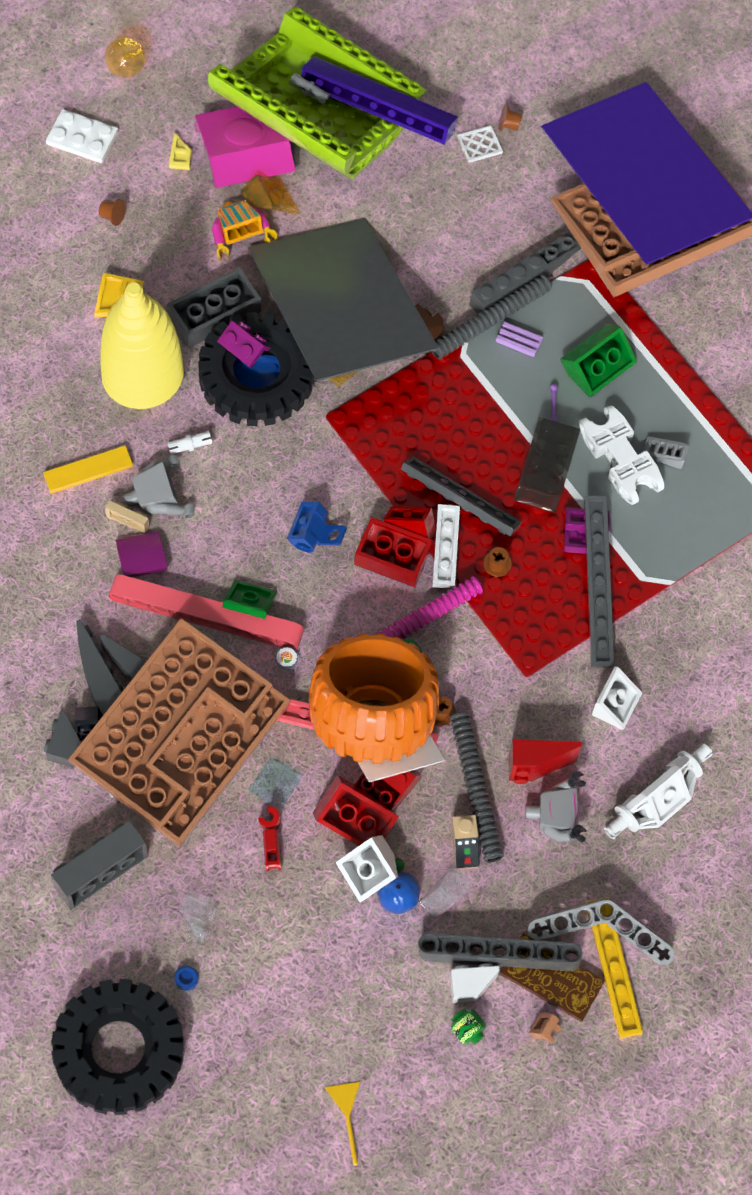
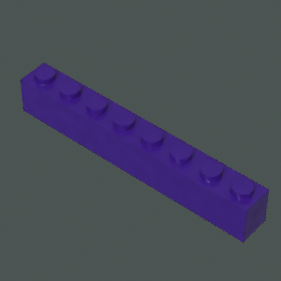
M315 56L302 68L301 77L310 82H315L316 86L330 93V97L444 145L455 133L458 120L456 115Z

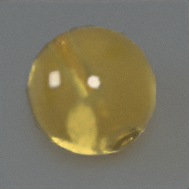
M128 36L117 37L109 43L105 50L104 58L108 69L117 77L132 78L139 74L145 65L146 56L143 47L134 38Z

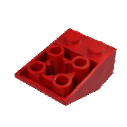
M411 770L368 782L365 774L362 773L354 785L394 812L412 791L422 775L416 770Z

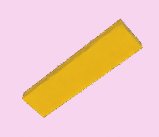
M122 446L45 471L43 475L50 494L131 468L133 463L126 446Z

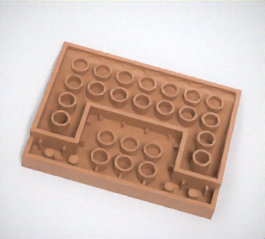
M584 183L551 197L552 204L613 297L752 236L751 219L646 265ZM734 189V191L738 194V196L742 199V201H743V202L746 204V206H747V203L744 201V199H743V198L739 195V193Z
M181 618L68 761L180 848L286 711L291 700L272 687L273 684Z

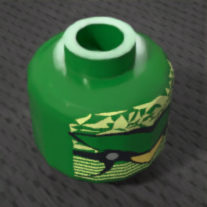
M464 1008L451 1019L453 1022L451 1031L462 1044L472 1042L475 1045L485 1037L482 1032L486 1028V1023L474 1009L467 1010Z

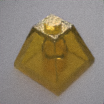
M255 175L240 190L244 196V201L250 206L294 215L300 213L283 181Z

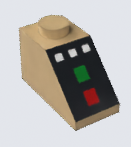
M476 815L452 817L451 832L456 870L479 868Z

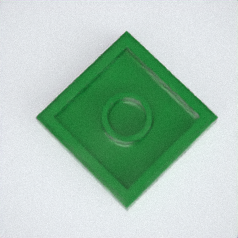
M234 580L223 600L222 608L265 619L276 598L277 591Z

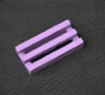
M504 322L496 338L497 343L535 357L543 340V337L506 322ZM503 336H506V337H509V338H511V339H514L515 342L512 341V340H509V339H507V338H504ZM522 344H526V345H528V346H531V347H533L534 349L529 348V347H527V346H524V345H522Z

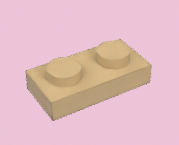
M109 500L105 507L107 517L146 534L149 529V520L144 513L140 511L134 512L120 502L114 503Z

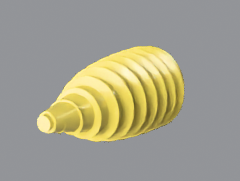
M136 282L128 284L122 297L113 305L108 313L102 330L100 349L102 383L108 395L119 404L129 408L147 409L166 402L177 392L184 375L183 358L179 338L168 313L157 300L144 292L140 284Z

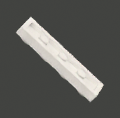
M438 504L432 587L452 589L455 586L460 506Z

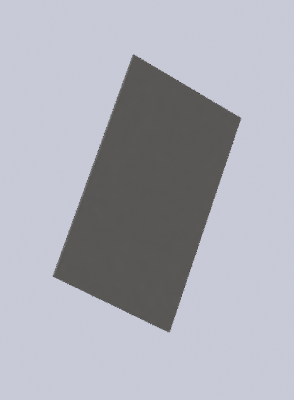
M365 218L248 247L316 382L439 349Z

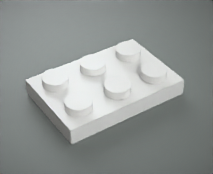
M62 109L46 139V144L103 163L119 131L117 127Z

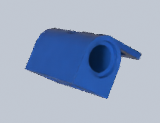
M301 502L287 539L298 550L312 553L316 544L339 546L342 543L347 528L344 525H327L325 522L328 517V511L320 502ZM335 531H339L338 537L330 540V535Z

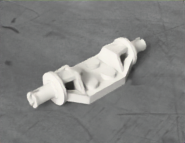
M702 744L691 755L686 751L679 752L678 758L665 766L667 771L639 795L632 794L622 805L615 807L617 818L604 828L605 833L611 839H615L626 828L633 832H637L639 829L659 828L692 799L696 779L700 778L703 774L700 765L713 755L712 750L706 744ZM686 771H688L686 780H684L683 776L685 775ZM638 811L643 818L636 819L633 813Z

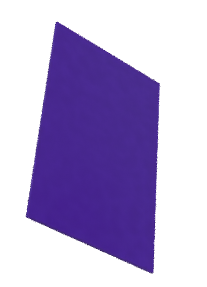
M647 82L541 125V128L646 265L752 219L751 210Z

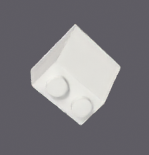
M382 835L371 837L336 862L359 902L364 901L398 877L395 856Z

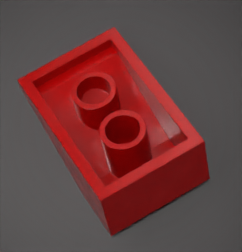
M513 739L509 752V781H514L516 784H526L528 781L532 782L577 762L582 742Z
M339 775L336 776L313 811L317 822L358 846L371 837L382 835L385 839L399 818V815Z

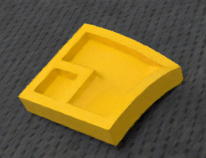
M103 273L94 317H107L113 305L124 294L128 284L136 282L143 288L144 281Z

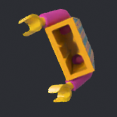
M245 201L235 204L226 202L217 211L219 217L215 218L212 226L215 245H218L217 258L220 261V253L222 252L226 253L229 259V250L224 246V243L229 245L261 234L263 230L265 232L264 243L270 242L268 236L273 237L274 240L277 239V232L269 228L270 224L264 212L259 208L250 206Z

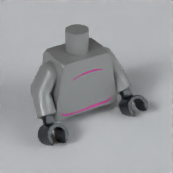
M579 771L573 772L570 778L557 782L545 789L539 796L538 805L525 806V818L539 819V831H543L546 836L558 843L574 841L575 839L579 842L586 840L583 835H579L581 832H587V830L582 825H578L577 788H574L575 785L578 787L586 785V782L583 780L577 782L579 777L584 776Z

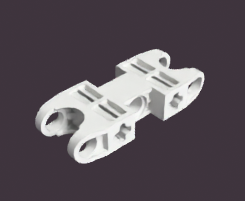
M609 405L604 408V414L607 419L604 425H597L587 418L579 420V428L585 444L595 459L603 455L607 457L613 466L609 471L608 478L618 494L627 503L634 505L639 502L636 492L637 485H647L656 492L664 489L663 478L658 466L648 451L637 455L629 443L633 439L634 431L625 417L614 406Z

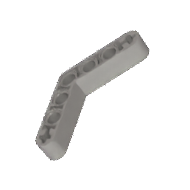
M608 898L532 918L527 925L528 933L532 939L544 940L606 923L657 963L667 965L674 958V950L669 943ZM608 903L612 905L613 910L610 915L604 916L600 913V907ZM587 910L590 913V918L586 922L579 921L577 919L579 911ZM563 916L567 919V925L564 928H557L554 925L557 917ZM623 918L631 920V926L627 930L619 928V922ZM547 919H550V925L553 931L549 932L548 927L541 929V934L531 930L535 928L534 924L539 923L540 926L547 925ZM643 932L650 935V940L647 944L638 943V936ZM654 944L661 950L667 948L668 956L658 958L659 953L653 948Z

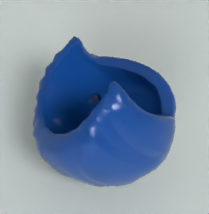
M399 872L396 879L377 891L381 906L386 911L394 914H403L413 910L418 904L420 886L416 878L410 873Z

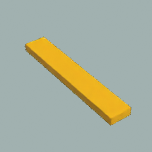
M608 903L603 904L600 907V913L604 916L610 915L612 913L611 905ZM606 923L591 926L619 1039L643 1034L618 932Z

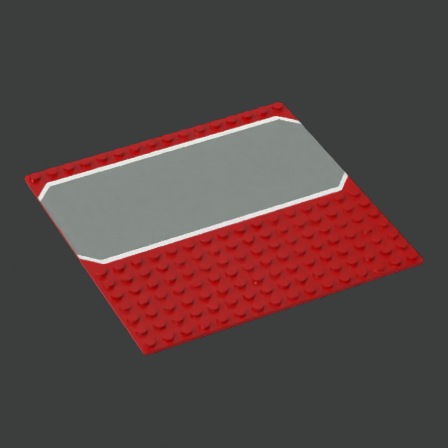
M590 260L585 261L550 282L551 291L536 298L535 301H531L530 304H526L525 307L506 317L498 324L495 323V326L480 333L479 336H475L474 339L464 343L463 346H459L458 349H454L453 352L443 356L442 359L436 358L431 352L326 415V420L393 506L431 508L435 526H437L438 504L460 506L453 501L445 499L439 492L427 488L424 483L409 477L406 472L401 470L403 463L411 456H415L522 522L519 529L509 536L499 532L493 525L481 521L475 514L463 510L460 506L455 586L458 587L459 583L464 584V580H470L471 576L479 580L483 593H477V596L475 598L471 597V600L467 601V603L525 677H530L590 638L586 554L564 552L566 507L584 509L585 496H607V511H610L609 557L612 623L752 534L751 437L629 293L625 292L616 297L612 296ZM504 322L543 337L535 357L496 342ZM606 324L620 326L637 363L592 397H588L568 376L560 358ZM503 336L504 338H507V339L512 340V341L515 342L514 339H511V338H509V337ZM522 344V345H524V346H527V347H529V348L534 349V348L531 347V346H528V345H526V344ZM552 384L558 386L556 391V417L558 418V423L556 425H551L549 422L550 417H552V391L550 390ZM609 405L614 406L633 429V439L629 443L637 455L642 453L648 436L690 445L682 470L654 461L663 478L664 489L656 492L647 485H637L636 492L639 502L634 505L627 503L618 494L608 478L609 471L613 466L605 455L595 459L585 444L579 428V420L587 418L597 425L606 424L607 419L604 414V408ZM651 444L649 451L653 452L655 449V445ZM659 447L658 453L662 454L664 448ZM667 450L666 455H671L672 451ZM436 531L431 538L433 542L429 551L433 559L435 555ZM495 547L504 548L508 552L512 563L510 571L500 577L488 574L483 565L485 556Z

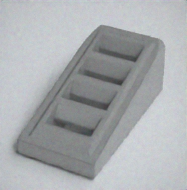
M648 436L642 453L648 451L654 461L682 470L690 445ZM651 444L655 445V449L653 452L649 451ZM659 447L664 448L662 454L658 453ZM667 450L672 451L671 455H666Z

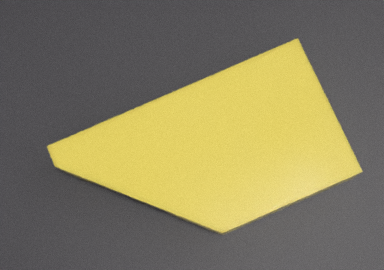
M174 134L169 168L190 170L192 149L184 144L178 134Z

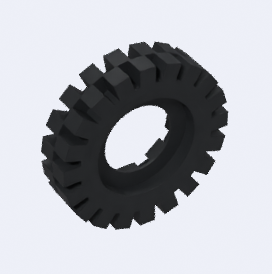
M258 312L247 313V320H242L240 314L230 317V322L240 323V321H243L251 327V333L254 335L258 333L267 340L266 344L270 347L269 352L279 361V376L272 384L263 388H250L237 380L233 372V365L237 357L217 342L228 325L224 321L215 327V334L210 332L204 340L205 346H201L199 352V384L201 391H204V398L210 406L215 404V411L222 417L228 413L229 421L240 424L242 418L247 419V426H258V420H263L265 426L273 425L276 422V417L279 416L284 421L292 417V409L298 412L304 406V398L308 399L312 392L314 376L285 319L282 317L279 323L275 322V315L265 313L263 319H258Z
M111 979L100 981V986L93 988L90 985L81 990L82 995L75 998L73 996L66 1004V1011L64 1013L60 1012L55 1022L56 1030L52 1032L51 1039L53 1064L65 1090L70 1096H74L76 1101L87 1108L89 1106L94 1108L95 1112L102 1114L114 1112L115 1115H127V1111L135 1110L136 1113L146 1109V1105L152 1101L155 1104L164 1097L163 1093L167 1088L170 1090L177 1080L176 1075L181 1070L184 1052V1037L181 1023H179L178 1015L173 1006H169L167 999L160 992L157 991L155 993L151 991V986L142 982L135 985L132 984L130 979H120L119 983H112ZM123 1021L130 1023L141 1032L144 1038L145 1051L141 1061L133 1069L124 1073L105 1071L95 1062L92 1055V1042L96 1033L103 1026L111 1022Z

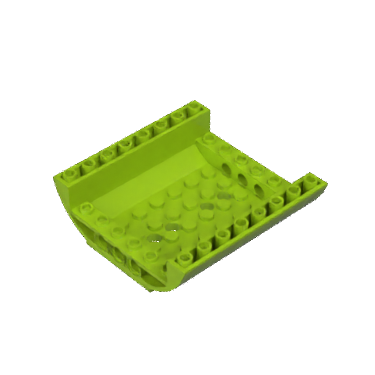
M294 6L284 14L279 32L230 70L222 64L213 68L208 73L209 87L348 178L354 179L393 144L404 128L330 96L326 103L322 105L314 98L303 95L302 91L289 84L293 74L296 72L301 76L303 66L315 56L420 101L426 93V89L404 76L401 72L393 69L384 61L371 55L368 51L360 48L351 40L346 39L335 30L327 27L318 19L313 18L302 9Z

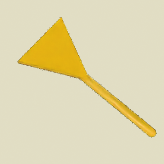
M360 1082L325 1087L345 1115L353 1165L356 1166L358 1165L350 1114Z

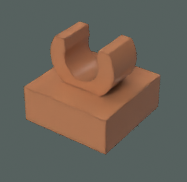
M540 1013L528 1033L534 1038L555 1042V1039L551 1036L552 1031L561 1032L562 1029L557 1024L559 1019L554 1014Z

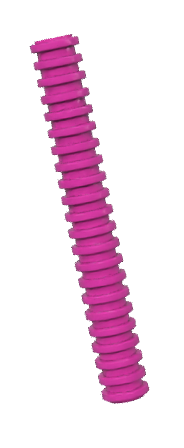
M471 576L470 580H464V584L459 583L458 587L454 586L452 588V591L447 590V594L442 593L440 598L436 597L435 601L430 600L429 604L425 603L423 605V608H417L418 611H412L411 615L407 614L406 618L402 617L399 622L395 621L394 625L390 624L387 629L383 628L382 632L378 631L376 633L385 634L388 637L394 638L396 636L406 639V635L411 636L413 631H418V628L422 629L425 624L429 625L430 621L434 622L437 617L441 618L442 614H448V610L453 611L454 607L458 608L460 603L465 604V600L470 601L471 597L475 598L477 596V593L482 594V585L476 577Z

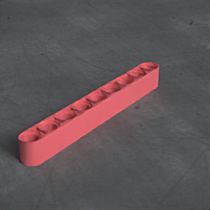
M125 575L115 576L108 595L112 601L176 619L182 618L187 622L281 648H292L294 651L298 649L304 631L302 625L270 615L262 619L222 608L223 602Z

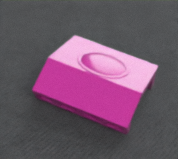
M236 106L195 115L196 124L194 126L196 132H200L209 158L213 176V188L295 171L289 140Z

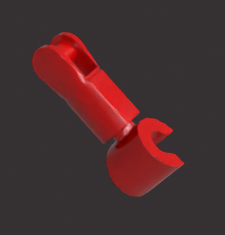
M268 806L269 816L273 818L271 821H266L263 817L258 818L260 826L264 830L263 844L266 872L274 868L281 870L279 833L277 830L281 820L277 809L272 806ZM277 854V859L269 860L268 855Z

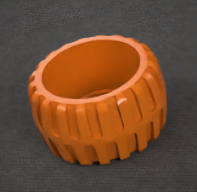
M363 633L358 634L354 638L345 637L340 640L339 644L333 643L316 662L309 689L310 718L316 735L322 738V742L327 748H335L336 754L344 758L347 755L352 756L353 761L363 763V759L373 760L372 764H382V761L390 759L391 762H396L404 754L407 757L413 755L417 751L418 746L421 748L431 735L440 705L438 673L435 666L431 664L429 656L424 652L420 653L419 647L413 643L408 644L400 637H388L381 633H376V635ZM363 700H379L390 706H370L358 702Z

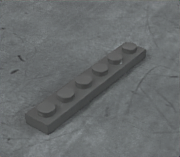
M415 456L407 459L401 467V470L406 472L409 477L421 481L427 488L439 492L445 499L457 503L463 510L475 514L481 521L493 525L503 534L511 536L519 529L522 523Z

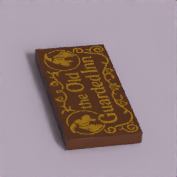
M524 933L520 937L522 940H534ZM525 950L518 953L520 957H527L530 954ZM544 952L541 956L545 959H550L554 955L551 952ZM581 966L575 971L503 967L499 975L580 1022L584 1020L605 982L604 979Z

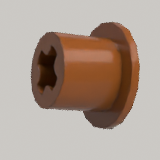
M505 105L500 115L498 129L501 131L505 127L517 131L521 123L522 114L509 110V106Z
M117 199L115 202L110 200H103L99 207L101 218L110 220L114 226L119 225L124 219L126 204L122 199Z
M501 547L493 548L483 561L486 572L495 577L506 575L512 565L508 552Z
M439 696L440 705L435 724L443 726L450 723L449 718L456 713V710L449 698Z

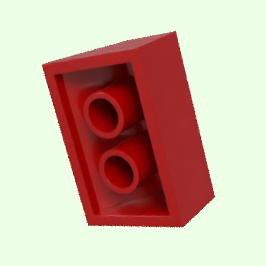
M371 517L355 552L354 565L416 588L433 540Z

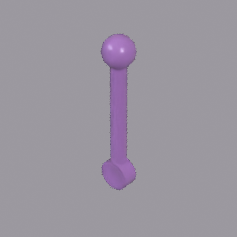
M552 384L550 386L552 391V417H550L549 422L551 425H556L558 423V418L556 417V391L558 386Z

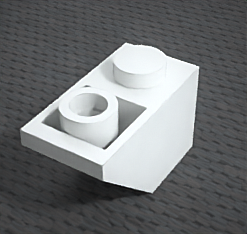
M485 963L480 964L477 968L460 965L456 966L455 969H451L452 1002L477 1001L498 976L499 966Z

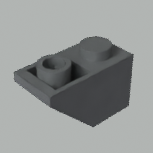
M61 712L59 718L54 719L51 729L53 735L51 740L47 739L44 752H46L48 761L74 768V765L68 759L79 747L80 740L66 714Z

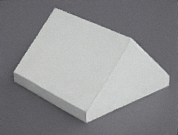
M614 667L595 704L592 715L624 730L642 692L619 667Z

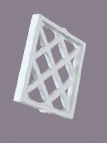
M491 125L457 135L468 162L503 153L498 137H496ZM488 132L492 133L493 138L486 136ZM475 135L482 137L480 142L473 140ZM462 139L469 141L468 144L464 145ZM484 139L491 141L489 146L483 144ZM471 142L478 145L476 149L469 147ZM493 143L497 144L498 150L491 147ZM480 146L487 149L485 153L478 151ZM467 150L474 152L471 157L468 155Z

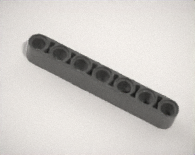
M431 933L422 935L418 941L421 958L429 962L472 965L490 963L493 966L575 971L582 963V950L580 946L568 942ZM427 944H432L435 946V948L431 951H426L423 949V947ZM450 946H457L459 948L458 951L453 953L447 951V948ZM474 947H479L483 950L479 954L470 952ZM497 949H504L506 951L502 956L494 954ZM525 950L530 954L527 957H520L518 953ZM544 952H551L554 956L550 959H545L541 955ZM572 953L577 956V959L571 961L566 959L565 956Z

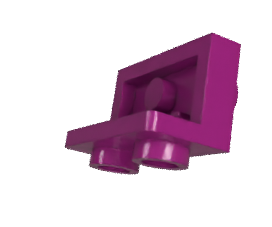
M231 321L217 342L252 368L263 351L270 350V347L266 344L267 340L258 333L256 335L251 333V327L243 321H240V323Z

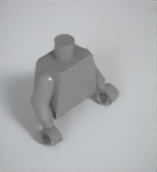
M170 455L166 460L151 462L132 479L135 491L124 494L128 507L139 503L145 513L183 514L185 519L193 517L195 511L194 504L190 503L184 507L179 505L167 469L168 467H180L178 464L180 461L176 455Z

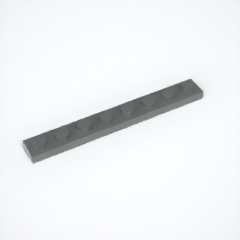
M585 496L584 513L591 668H613L614 646L607 496Z

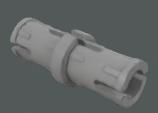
M296 72L289 81V84L302 91L303 95L314 98L322 105L326 103L330 96V93L316 86L315 82L304 79Z

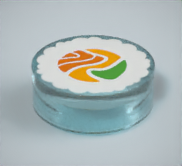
M282 647L277 651L276 664L280 669L291 670L297 665L298 654L293 648Z

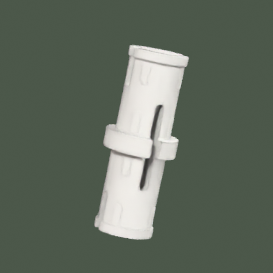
M209 430L193 436L188 434L185 435V438L167 442L168 447L171 448L169 449L170 455L186 450L194 451V448L212 444L211 438H208L211 437Z

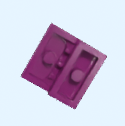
M566 507L564 552L586 554L584 509ZM607 511V512H608V534H609V529H610V511Z
M159 531L115 540L123 575L137 577L168 570Z

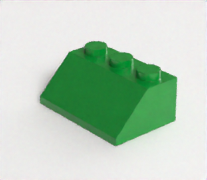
M610 324L603 326L560 358L568 376L588 397H592L637 363L622 328Z

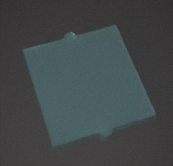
M269 759L249 792L261 798L263 803L268 802L282 810L302 779V776L288 769L287 765L283 766Z

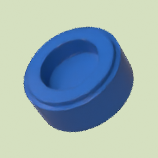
M183 966L176 971L175 984L180 990L190 991L197 986L199 981L198 973L193 967Z

